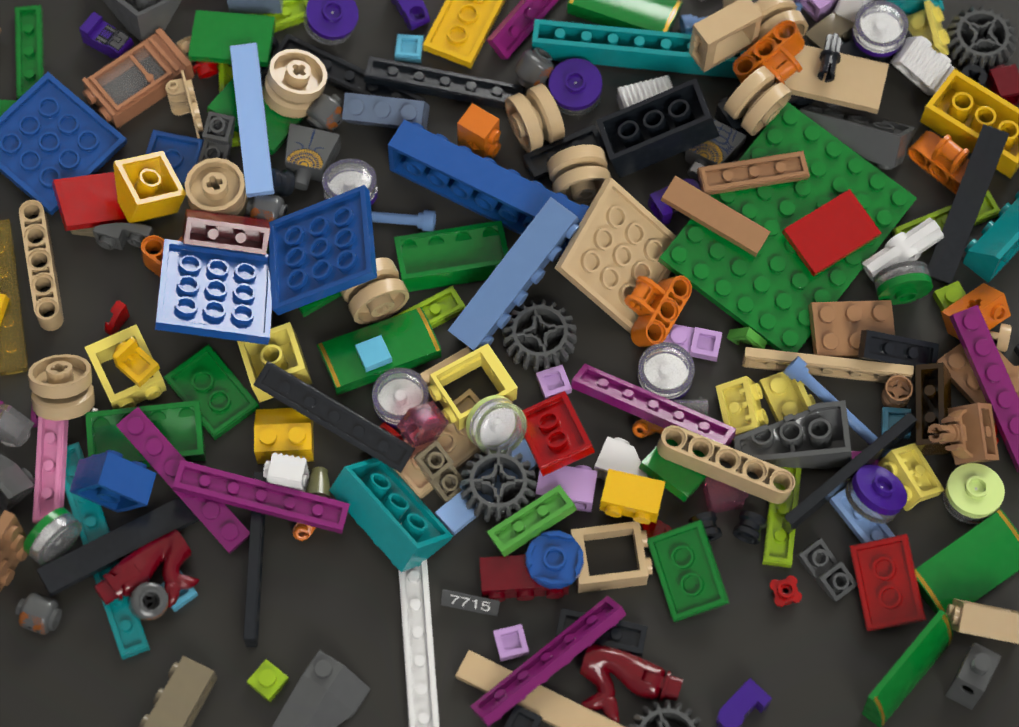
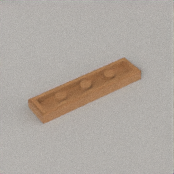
M804 151L698 167L697 169L701 191L708 195L806 180L810 176Z
M677 176L674 177L660 200L755 257L770 234L769 230Z

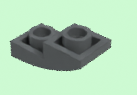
M209 111L202 134L204 142L198 163L211 158L229 160L236 120L234 116Z
M134 223L103 224L95 226L93 229L96 242L108 250L115 248L123 251L126 241L132 246L141 248L143 239L154 235L152 227Z
M817 538L796 554V557L811 577L834 602H837L858 586L842 561L838 562L822 538Z

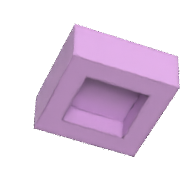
M674 324L663 341L662 348H672L689 357L695 328Z
M695 327L689 356L717 362L723 332Z
M563 365L536 373V379L544 400L563 391L566 394L572 393V388Z
M522 624L493 631L500 662L529 655Z

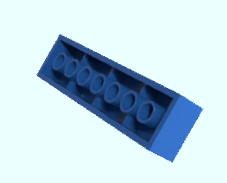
M403 120L388 143L390 171L492 221L502 220L504 227L522 235L550 197L575 214L580 222L589 208L587 205H579L571 201L562 193H554L546 189L538 181H530L521 177L513 169L507 170L497 165L494 160L488 157L482 158L474 154L466 146L453 144L441 134L435 135L415 122L410 123ZM568 238L561 246V248L563 249L561 255L563 254L568 243L570 242Z

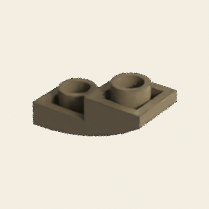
M833 12L812 27L805 34V37L816 48L824 49L828 34L837 33L844 42L852 36L854 22Z
M437 440L433 441L414 457L420 470L444 503H447L462 490L459 488V482L464 479L454 467V461Z

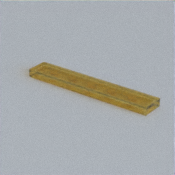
M7 219L0 221V294H6L9 298L0 326L1 376L29 370L12 227L10 220Z

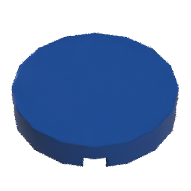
M562 531L542 533L541 536H538L529 544L526 552V569L530 577L540 586L549 589H562L571 585L580 576L584 565L581 546L570 534Z

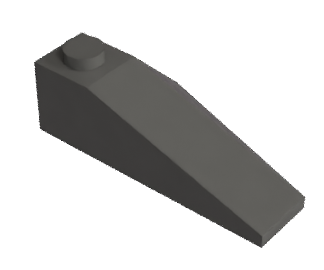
M103 0L123 26L141 42L155 34V30L160 27L165 31L182 1Z
M807 105L800 109L803 114L868 161L877 163V167L891 170L903 162L917 131L916 127L885 119L882 122H869L867 116L859 114L858 116L849 115L847 118L844 117L842 111Z
M846 401L816 403L801 413L784 416L783 420L769 426L765 424L735 436V449L778 467L811 469L844 467L852 460Z
M0 454V507L3 511H9L33 492L35 486L33 482L35 480L26 468L21 469L15 462Z
M319 650L301 676L272 727H337L355 715L371 689L346 666Z

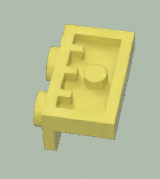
M930 0L924 2L925 9L905 17L908 30L913 37L923 36L932 43L931 47L937 53L949 55L947 44L950 43L947 31L943 29L941 24L944 21L942 10L939 6L935 7Z
M783 371L759 380L762 393L776 422L783 420L784 416L789 414L796 415L808 410L809 406L816 404L812 394H807L804 384L801 381L797 382L795 379L791 380Z
M744 376L716 386L723 423L736 428L735 436L769 424L766 411L761 407L760 399L763 398V394L758 383Z
M916 443L891 450L878 463V466L892 472L905 487L907 493V502L903 507L905 511L911 510L921 501L939 496L945 490L916 446Z

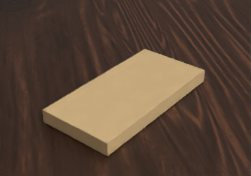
M804 45L801 52L795 56L803 70L795 72L785 81V86L792 91V95L878 114L889 64L839 53L841 60L836 66L835 79L832 82H825L826 73H824L822 81L818 78L821 65L819 56L824 49Z
M469 388L455 399L453 403L462 414L473 408L480 399ZM442 410L404 439V442L416 449L401 473L394 469L420 499L434 489L420 470L414 457L433 441L437 440L454 461L453 465L457 470L464 466L468 460L470 461L474 458L476 453L479 454L483 451L470 441L466 427L459 431L454 423L449 424Z

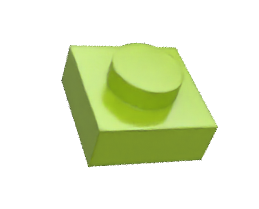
M957 281L935 290L932 296L942 311L965 296L966 293L960 282Z
M266 659L247 680V684L271 702L289 681V677Z

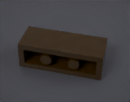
M943 362L915 365L916 446L924 456L951 454V451L945 449V446L951 444L932 442L928 437L935 435L934 433H928L930 425H948L942 424L941 420L948 417L947 408H951V373Z

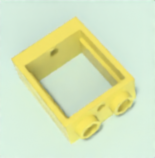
M137 324L85 347L90 362L113 409L135 407L136 404L144 400L158 398L162 392L167 390L158 370L140 388L134 385L114 394L101 364L113 359L112 355L116 347L123 341L127 342L131 337L137 340L138 346L153 359Z
M489 344L430 374L428 391L435 402L439 401L441 403L446 420L449 424L454 423L459 431L466 427L467 417L471 409L461 414L443 386L481 366L499 392L497 395L504 396L511 401L517 399V385Z

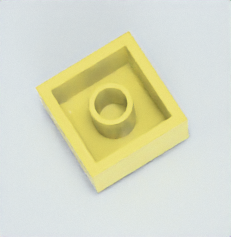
M291 322L272 328L268 345L237 341L251 387L259 402L274 398L253 385L267 361H270L308 385L313 384L298 337Z

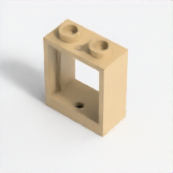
M737 0L693 24L689 54L703 72L746 50L757 42L763 16L760 6L757 3H753L752 0Z
M635 521L571 529L570 535L581 546L584 558L581 574L576 579L578 593L647 585L648 575L653 574L652 562L650 557H645L644 548L648 547L646 530H641L640 523ZM633 535L638 570L589 576L584 541Z
M954 598L953 603L948 604L946 614L953 630L1019 644V611Z

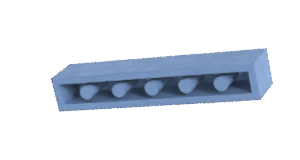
M550 197L448 331L474 351L486 344L490 346L494 341L492 335L498 328H504L511 319L509 313L516 305L518 307L521 306L528 297L529 293L526 291L533 283L536 285L543 278L546 272L543 269L550 261L554 262L563 251L561 248L567 238L571 240L580 227L578 226L580 223L579 218Z

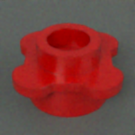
M196 61V65L193 66V72L198 74L199 79L211 77L219 72L218 63Z
M790 575L786 579H773L770 582L769 588L773 591L776 606L783 607L784 605L801 601L802 594L797 589L796 584L798 581L796 577ZM787 589L788 593H784L783 590Z

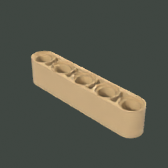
M28 200L21 204L19 217L33 308L40 326L44 330L54 331L62 326L64 316L49 222L42 204L36 200ZM32 215H38L34 219H29ZM42 238L40 242L32 243L35 239ZM39 263H46V265L41 268L36 267ZM44 287H51L46 292H40ZM54 311L52 316L43 317L45 313Z
M668 426L660 436L657 450L662 458L771 503H784L795 487V478L789 471L682 427ZM666 440H674L678 446H670ZM693 451H701L705 457H697ZM720 462H728L732 468H725ZM747 472L755 473L759 479L750 478ZM774 483L782 484L785 490L777 489Z

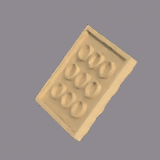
M608 178L604 180L580 222V227L572 236L555 269L631 334V329L639 315L630 309L624 300L627 295H631L635 288L637 277H648L657 284L660 280L668 278L671 271L659 263L658 260L677 236L613 178Z

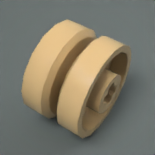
M758 0L755 2L760 6L763 13L758 40L777 24L785 20L795 22L802 37L806 34L809 25L801 12L796 10L797 6L793 0Z
M286 49L277 53L271 59L263 85L264 101L271 110L281 116L289 118H304L308 116V107L324 91L328 75L325 65L316 56L307 51Z
M765 66L758 68L748 76L734 91L724 106V110L734 120L743 117L741 126L751 136L764 129L777 116L792 96V91L782 82L773 85L775 76Z
M538 84L529 88L526 97L521 93H517L505 99V107L510 125L519 143L528 153L541 148L544 140L552 143L565 137V128L560 111L545 85Z
M582 144L571 146L554 154L547 162L549 178L553 182V192L562 193L579 205H590L604 180L611 178V174L607 170L608 163L605 151L596 145Z
M211 158L199 162L189 171L185 181V190L191 210L243 216L246 213L248 198L243 173L237 165L227 159Z
M376 258L377 278L340 292L344 301L349 303V311L354 321L358 324H370L383 320L399 311L409 299V292L404 282L399 279V272L394 262L389 258Z
M70 354L53 355L35 362L29 368L28 380L29 387L32 390V407L37 416L54 421L70 420L88 413L95 405L91 364L87 359Z

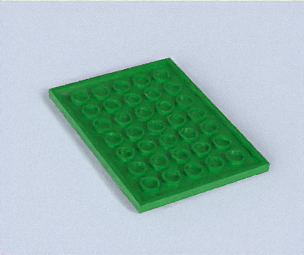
M787 102L738 161L804 151L810 174L809 178L710 195L770 231L756 257L690 219L660 256L658 262L676 276L687 277L691 282L692 288L741 325L753 329L774 350L797 353L811 336L808 305L812 302H837L863 269L862 263L873 256L917 197ZM850 189L881 231V234L876 239L813 277L782 231Z

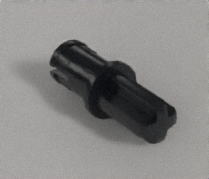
M837 33L826 36L824 50L820 53L821 65L818 78L821 81L824 78V73H826L825 82H832L835 79L836 66L841 60L839 51L842 41Z

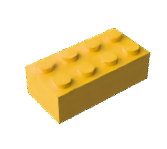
M954 69L925 106L920 122L943 137L949 134L952 136V141L961 148L970 150L971 154L983 124L1009 133L996 170L1012 178L1019 168V108Z

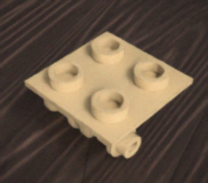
M181 70L182 78L170 80L165 87L169 104L171 105V112L177 116L191 113L197 138L200 139L199 132L204 131L192 80H186L184 70Z

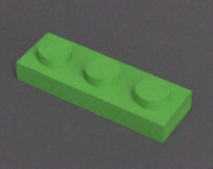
M559 484L488 530L487 533L502 556L506 557L577 509Z

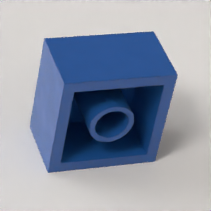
M107 450L104 453L93 454L90 457L79 460L69 492L120 513L148 505L157 473L148 470L147 465L144 463L128 461L122 458L123 455L121 453Z

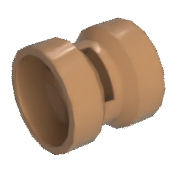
M903 375L890 377L881 394L882 404L885 407L905 408L913 393L912 382Z

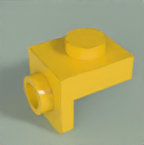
M133 337L127 342H121L112 355L116 367L139 388L160 369L159 364L138 346L137 340Z

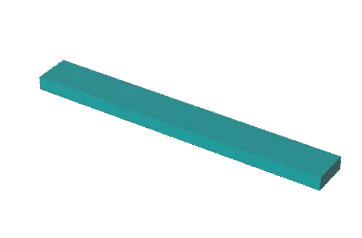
M77 442L67 446L65 493L82 543L85 545L109 533L110 530L101 505L69 492L80 459L85 458L80 443ZM118 563L93 575L96 584L104 580L103 575L109 573ZM124 595L121 601L115 599L108 605H105L103 602L122 660L150 650L141 620L131 613L128 606L129 597Z

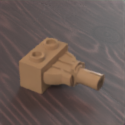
M973 403L947 408L948 417L943 418L941 422L948 425L932 424L928 428V433L935 434L928 436L930 441L940 442V444H951L945 446V449L951 451L955 465L979 464L999 460L992 405L990 403Z

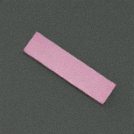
M38 416L32 522L35 524L53 510L64 508L69 420L54 421Z

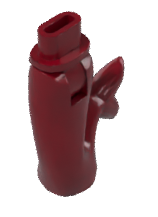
M174 529L129 554L113 567L109 573L103 575L104 580L93 587L105 605H108L115 599L121 601L123 595L129 597L138 585L149 582L159 565L164 562L162 575L165 582L164 589L169 599L168 608H170L177 602L180 590L193 588L198 584L199 579L179 572L180 566L192 555V552L179 531Z
M592 644L587 647L580 674L597 687V693L584 700L581 705L590 710L602 709L610 720L619 723L618 703L615 698V687L610 673L632 693L647 699L658 698L660 701H663L664 698L677 701L684 679L672 676V671L669 670L666 674V670L628 652L608 646Z

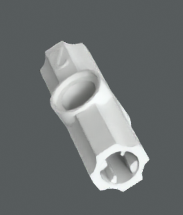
M929 217L906 234L901 232L892 237L886 243L885 248L862 263L863 268L871 281L876 284L897 269H904L912 265L919 259L922 252L942 240L944 234L935 220Z

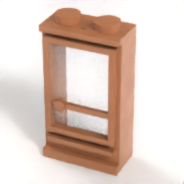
M160 27L155 30V34L87 79L83 78L82 82L85 90L82 92L91 105L95 103L98 106L100 116L105 121L111 122L118 129L167 96L166 84L170 80L182 78L181 70H184L186 80L192 79L195 76L192 63Z

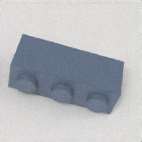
M345 93L342 120L350 124L396 129L399 128L403 120H406L410 123H418L427 130L430 105L425 101Z

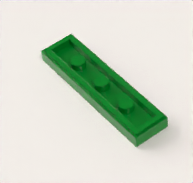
M41 5L15 7L17 100L44 76L43 9Z

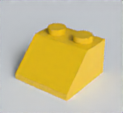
M163 151L114 161L117 199L129 223L178 213L186 192Z
M292 408L256 409L254 453L257 464H265L266 460L271 461L272 454L275 452L278 455L282 453L283 456L286 454L289 457L293 455L295 458L299 456L300 459L305 457L307 462H313V420Z
M608 469L600 510L605 511V514L611 517L618 518L622 515L632 517L634 521L641 524L656 523L665 481Z

